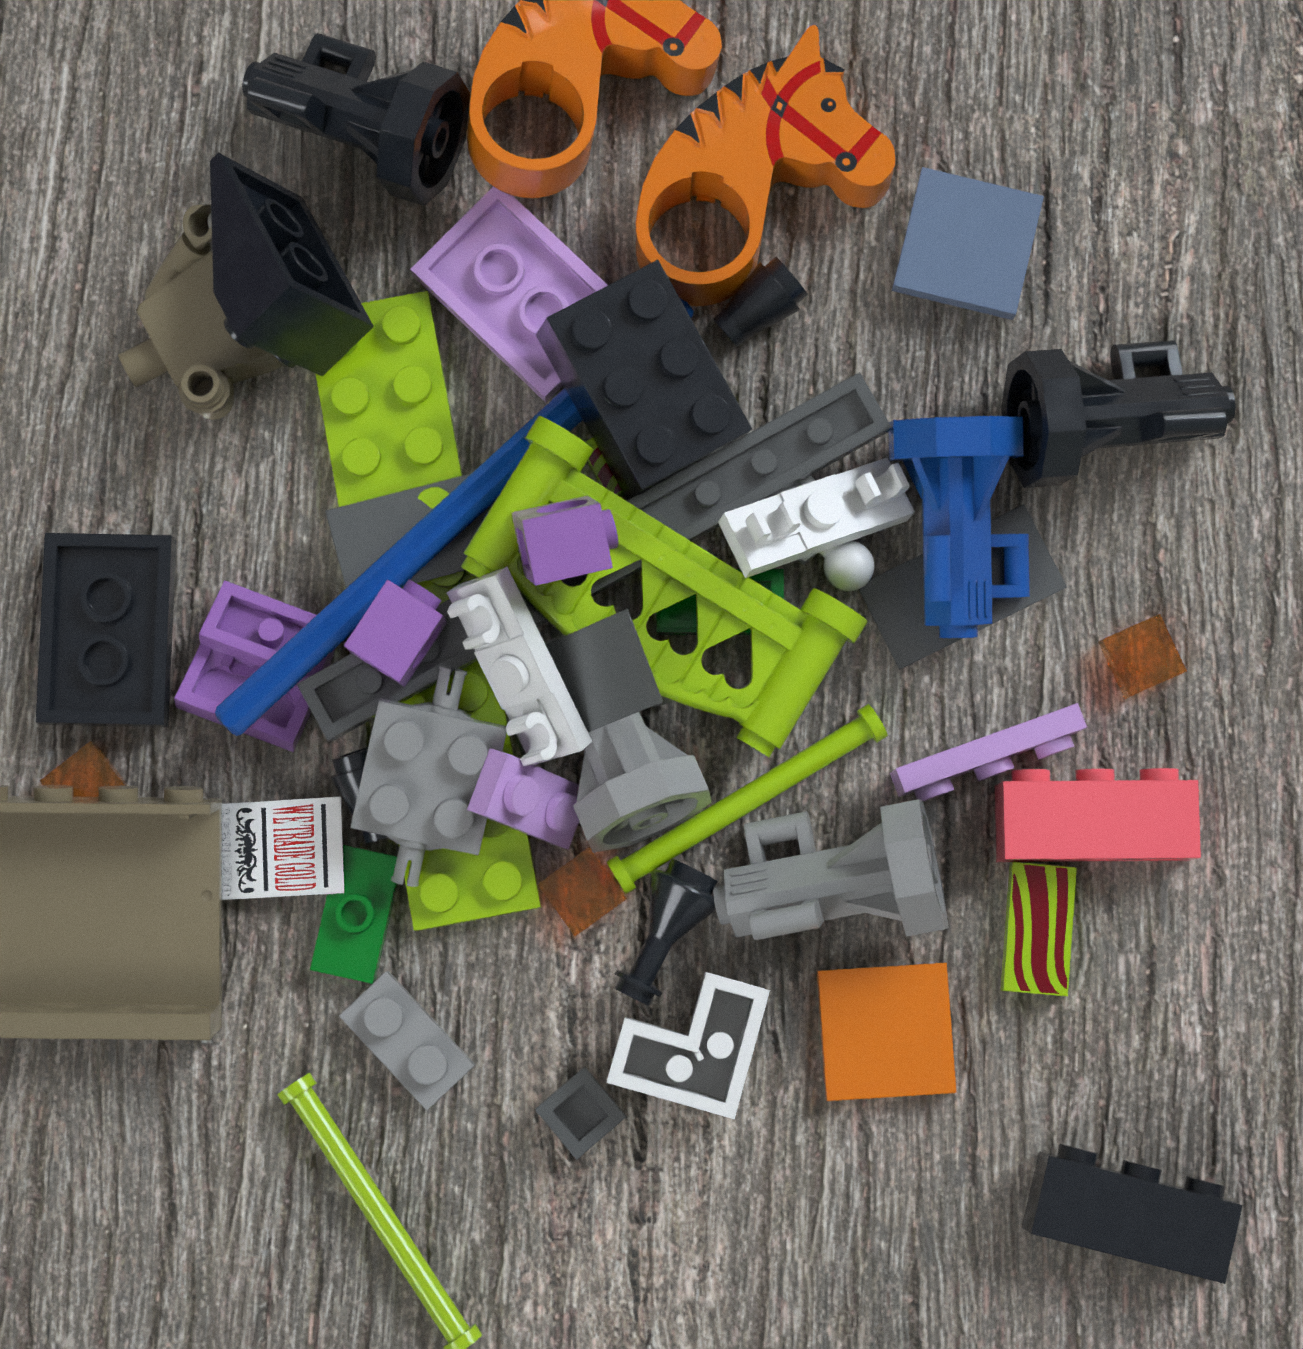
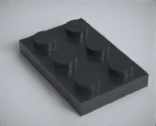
M45 533L36 723L41 725L169 727L176 539L172 535Z

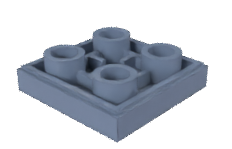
M922 167L892 291L1013 320L1017 312L1044 196Z

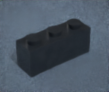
M1059 1144L1057 1155L1039 1151L1022 1223L1024 1230L1033 1235L1223 1284L1226 1283L1243 1206L1223 1198L1226 1186L1189 1176L1186 1177L1184 1188L1159 1182L1161 1169L1123 1160L1120 1172L1095 1166L1098 1153L1064 1144Z

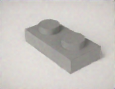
M389 971L381 975L339 1015L426 1111L438 1102L476 1065Z

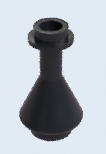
M671 859L665 872L658 869L651 871L649 934L630 972L616 970L615 975L620 978L614 989L647 1006L650 1005L654 995L661 997L662 992L653 985V982L671 946L716 910L714 897L711 894L718 882L717 880L675 859Z

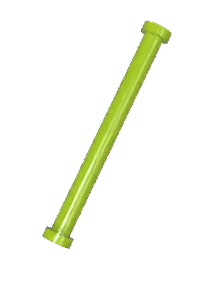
M869 704L857 710L859 717L649 844L622 860L616 855L606 861L624 893L628 894L637 887L634 882L652 870L657 869L870 739L878 743L888 737L887 731L874 709Z
M311 1073L306 1074L278 1093V1097L284 1106L291 1103L446 1339L447 1343L443 1348L466 1349L482 1336L481 1331L476 1324L469 1327L312 1088L317 1084Z

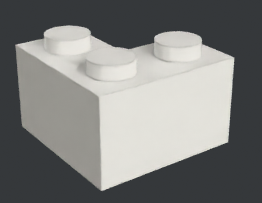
M705 972L688 1034L625 1017L606 1083L735 1119L770 990Z

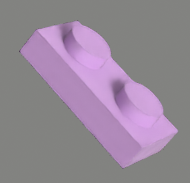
M490 748L467 810L549 844L569 850L579 823L573 807L577 802L579 785L535 765L523 766L519 758Z

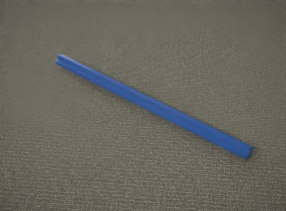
M680 298L690 318H692L693 309L688 302ZM564 388L216 707L215 715L220 723L233 735H242L354 631L387 579L401 588L408 579L410 580L497 499L530 446L525 437L538 416L556 423L569 432L582 421V418L566 389Z

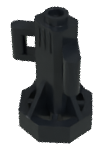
M316 33L312 38L302 61L273 53L263 61H254L248 66L243 78L242 91L243 95L247 98L246 109L251 114L362 149L377 164L376 177L391 196L425 206L448 185L466 140L470 91L458 72L423 61L412 70L367 82L375 65V51L320 33ZM326 62L348 68V71L344 75L323 67Z
M1174 340L1113 345L1110 351V361L1114 380H1106L1069 361L1062 349L1025 351L1008 364L1003 391L1002 416L1023 417V456L1009 458L1008 461L1024 488L1057 486L1077 476L1081 457L1097 448L1220 439L1225 436L1227 424L1231 423L1235 416L1236 403L1234 393L1229 386H1222L1212 372L1183 374L1178 346ZM1159 366L1161 376L1135 377L1134 368Z

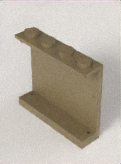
M0 785V1038L211 1040L222 1028V798H203V788L195 786L164 788V798L138 797V787L103 786L98 788V797H73V786L69 785L34 786L33 796H8V786Z

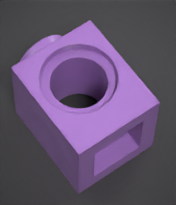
M583 496L511 512L524 576L535 586L613 568L609 550L618 548L616 525L609 509L601 510L600 503L593 498Z
M387 579L344 644V647L350 653L405 688L447 624L445 617L436 611L441 600L412 580L408 579L404 587L400 588Z

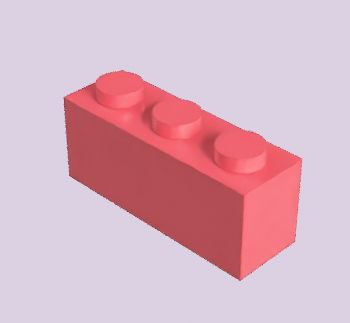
M1174 768L1139 770L1140 780H1115L1114 769L1075 770L1076 781H1050V770L1047 769L1012 770V781H1003L995 786L996 862L1189 861L1201 858L1198 780H1179V769Z

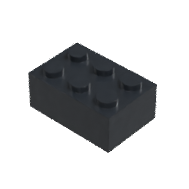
M659 260L548 316L536 333L538 341L627 500L740 439L752 430L751 425Z

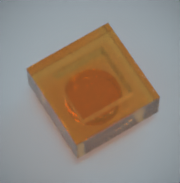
M1161 614L1098 642L1124 699L1187 672Z
M92 741L88 742L40 780L42 785L73 786V797H98V788L103 786H129L98 745Z
M590 847L537 884L575 937L627 900Z

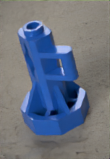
M968 416L893 420L889 422L891 429L888 432L889 461H903L922 499L924 625L939 626V638L978 637V625L992 624V598L1030 597L1029 534H991L990 499L1008 459L1023 456V417ZM991 547H1004V585H992Z

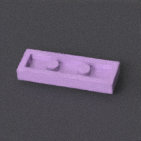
M1076 703L898 767L890 775L898 797L914 792L917 799L926 801L953 791L954 787L951 778L974 770L978 781L1014 769L1011 757L1034 749L1039 760L1074 747L1070 735L1087 728L1080 707Z

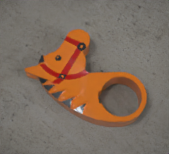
M520 0L503 18L487 42L473 76L467 145L475 168L493 187L513 196L541 198L563 191L582 174L590 157L597 119L600 77L605 74L631 79L654 76L672 93L682 96L701 94L710 85L716 71L722 49L719 30L712 21L697 13L680 0ZM519 91H525L524 96L543 98V93L549 95L550 101L560 106L570 116L577 129L578 137L567 149L554 156L541 159L523 158L509 153L500 147L489 135L484 120L494 107L507 99L517 97Z
M816 25L806 29L788 57L772 60L743 73L699 105L673 131L654 158L642 186L636 215L637 261L639 268H642L659 260L679 298L688 302L690 306H708L729 299L736 294L756 268L769 195L775 183L786 182L805 188L827 185L842 202L857 208H868L876 205L886 195L890 187L895 167L893 144L886 135L864 120L850 106L843 83L845 69L820 57L819 30ZM691 196H697L696 201H705L715 204V199L721 201V207L729 211L738 220L743 228L747 242L739 255L729 264L712 271L691 272L670 264L658 253L650 237L656 221L670 208L681 203L690 202Z

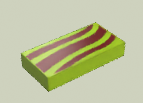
M1021 862L1010 863L1000 991L1068 997L1076 867Z

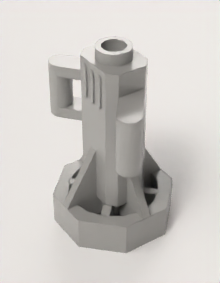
M554 628L550 633L551 639L545 645L564 637V635ZM661 696L663 702L652 707L665 705L673 700ZM639 712L588 732L592 742L584 748L585 752L577 802L573 807L593 853L629 847L677 827L712 803L708 786L695 756H688L645 726Z
M917 799L880 807L882 822L851 845L817 852L807 811L745 823L744 830L751 865L724 870V885L714 887V902L720 924L731 923L736 938L752 935L754 940L817 929L821 927L825 920L861 913L902 921L906 937L949 928L936 851L923 800ZM798 839L801 855L766 861L764 845Z

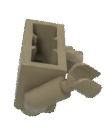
M211 204L193 205L185 212L183 217L184 232L165 257L144 292L145 300L136 309L150 338L118 354V357L136 388L168 372L179 389V395L185 407L206 419L215 420L226 416L231 411L234 404V383L272 372L282 366L273 354L255 346L252 349L245 348L227 332L224 326L226 316L213 293L212 251H210L212 226L208 227Z

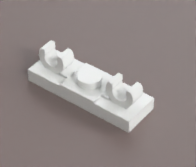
M884 458L725 512L719 519L718 524L744 577L747 578L908 521L915 511L905 493L910 485L899 463L891 465L888 458Z
M508 567L461 583L448 591L447 594L452 604L447 612L450 618L459 617L469 637L462 643L467 650L475 649L474 654L502 710H505L510 720L505 729L508 736L517 734L526 755H523L520 759L523 766L537 765L580 752L592 742V739Z

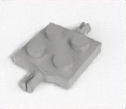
M439 666L440 670L432 703L409 705L379 698L350 827L385 835L397 844H400L391 881L403 885L408 860H411L407 878V886L411 887L419 886L418 881L425 850L446 848L479 855L487 818L467 810L489 749L502 752L507 733L505 730L506 726L474 719L461 709H458L467 671L455 668L451 689L447 693L451 667Z

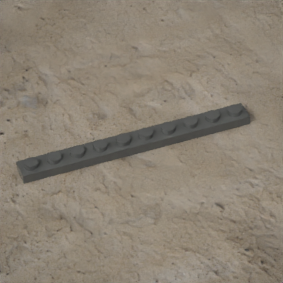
M859 372L629 499L627 502L692 542L719 527L718 521L725 512L777 495L890 431L891 425ZM641 559L595 581L591 588L592 597L640 571ZM587 574L562 579L561 581L568 586H578L585 581ZM520 592L536 627L548 622ZM450 599L440 604L436 609L437 612L445 617L447 624L405 688L352 653L297 683L327 741L331 743L374 719L379 698L403 703L437 684L440 665L451 667V676L454 674L455 668L462 670L478 661L474 654L475 649L467 650L462 643L469 637L459 617L450 618L447 612L452 604Z

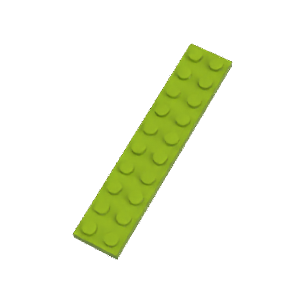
M428 291L361 303L374 327L323 377L315 373L339 507L463 476ZM430 487L423 490L417 498L433 509L449 493L439 487ZM461 571L417 584L441 600L440 604L450 599L447 594L448 591L461 583L477 577L467 571ZM476 661L462 669L467 671V675H465L458 709H461L474 719L507 726L508 721L505 710L501 709L479 662ZM454 674L449 678L447 693L450 692ZM436 684L403 703L409 705L432 703ZM506 733L502 752L514 756L511 737ZM487 818L479 855L446 848L425 850L418 881L419 886L417 887L407 886L411 860H408L404 878L414 931L542 908L529 835Z

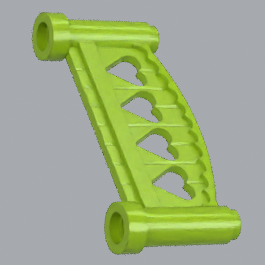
M538 416L525 437L530 446L463 552L467 557L460 567L478 578L508 567L518 590L557 630L566 636L616 614L614 605L604 607L598 605L593 600L591 588L598 579L641 559L642 611L632 621L661 696L701 711L733 718L742 726L736 738L769 758L775 747L781 749L846 641L855 644L868 621L844 603L816 588L811 590L801 608L798 609L749 577L745 578L738 570L582 474L581 470L593 453V448L563 427L542 416ZM583 496H589L598 501L601 505V510L609 509L613 515L618 535V548L609 550L613 568L589 573L582 584L574 587L564 584L561 580L535 586L524 576L511 512ZM696 594L697 644L689 654L680 655L672 650L669 639L663 641L653 639L647 632L646 624L652 614ZM750 628L751 680L745 687L734 689L726 683L724 673L712 675L705 671L701 662L702 655L709 647Z

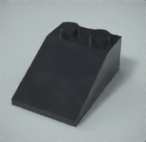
M218 152L210 160L213 293L226 316L224 326L231 337L245 348L252 349L254 346L273 354L288 367L294 368L298 365L323 377L374 325L303 197Z

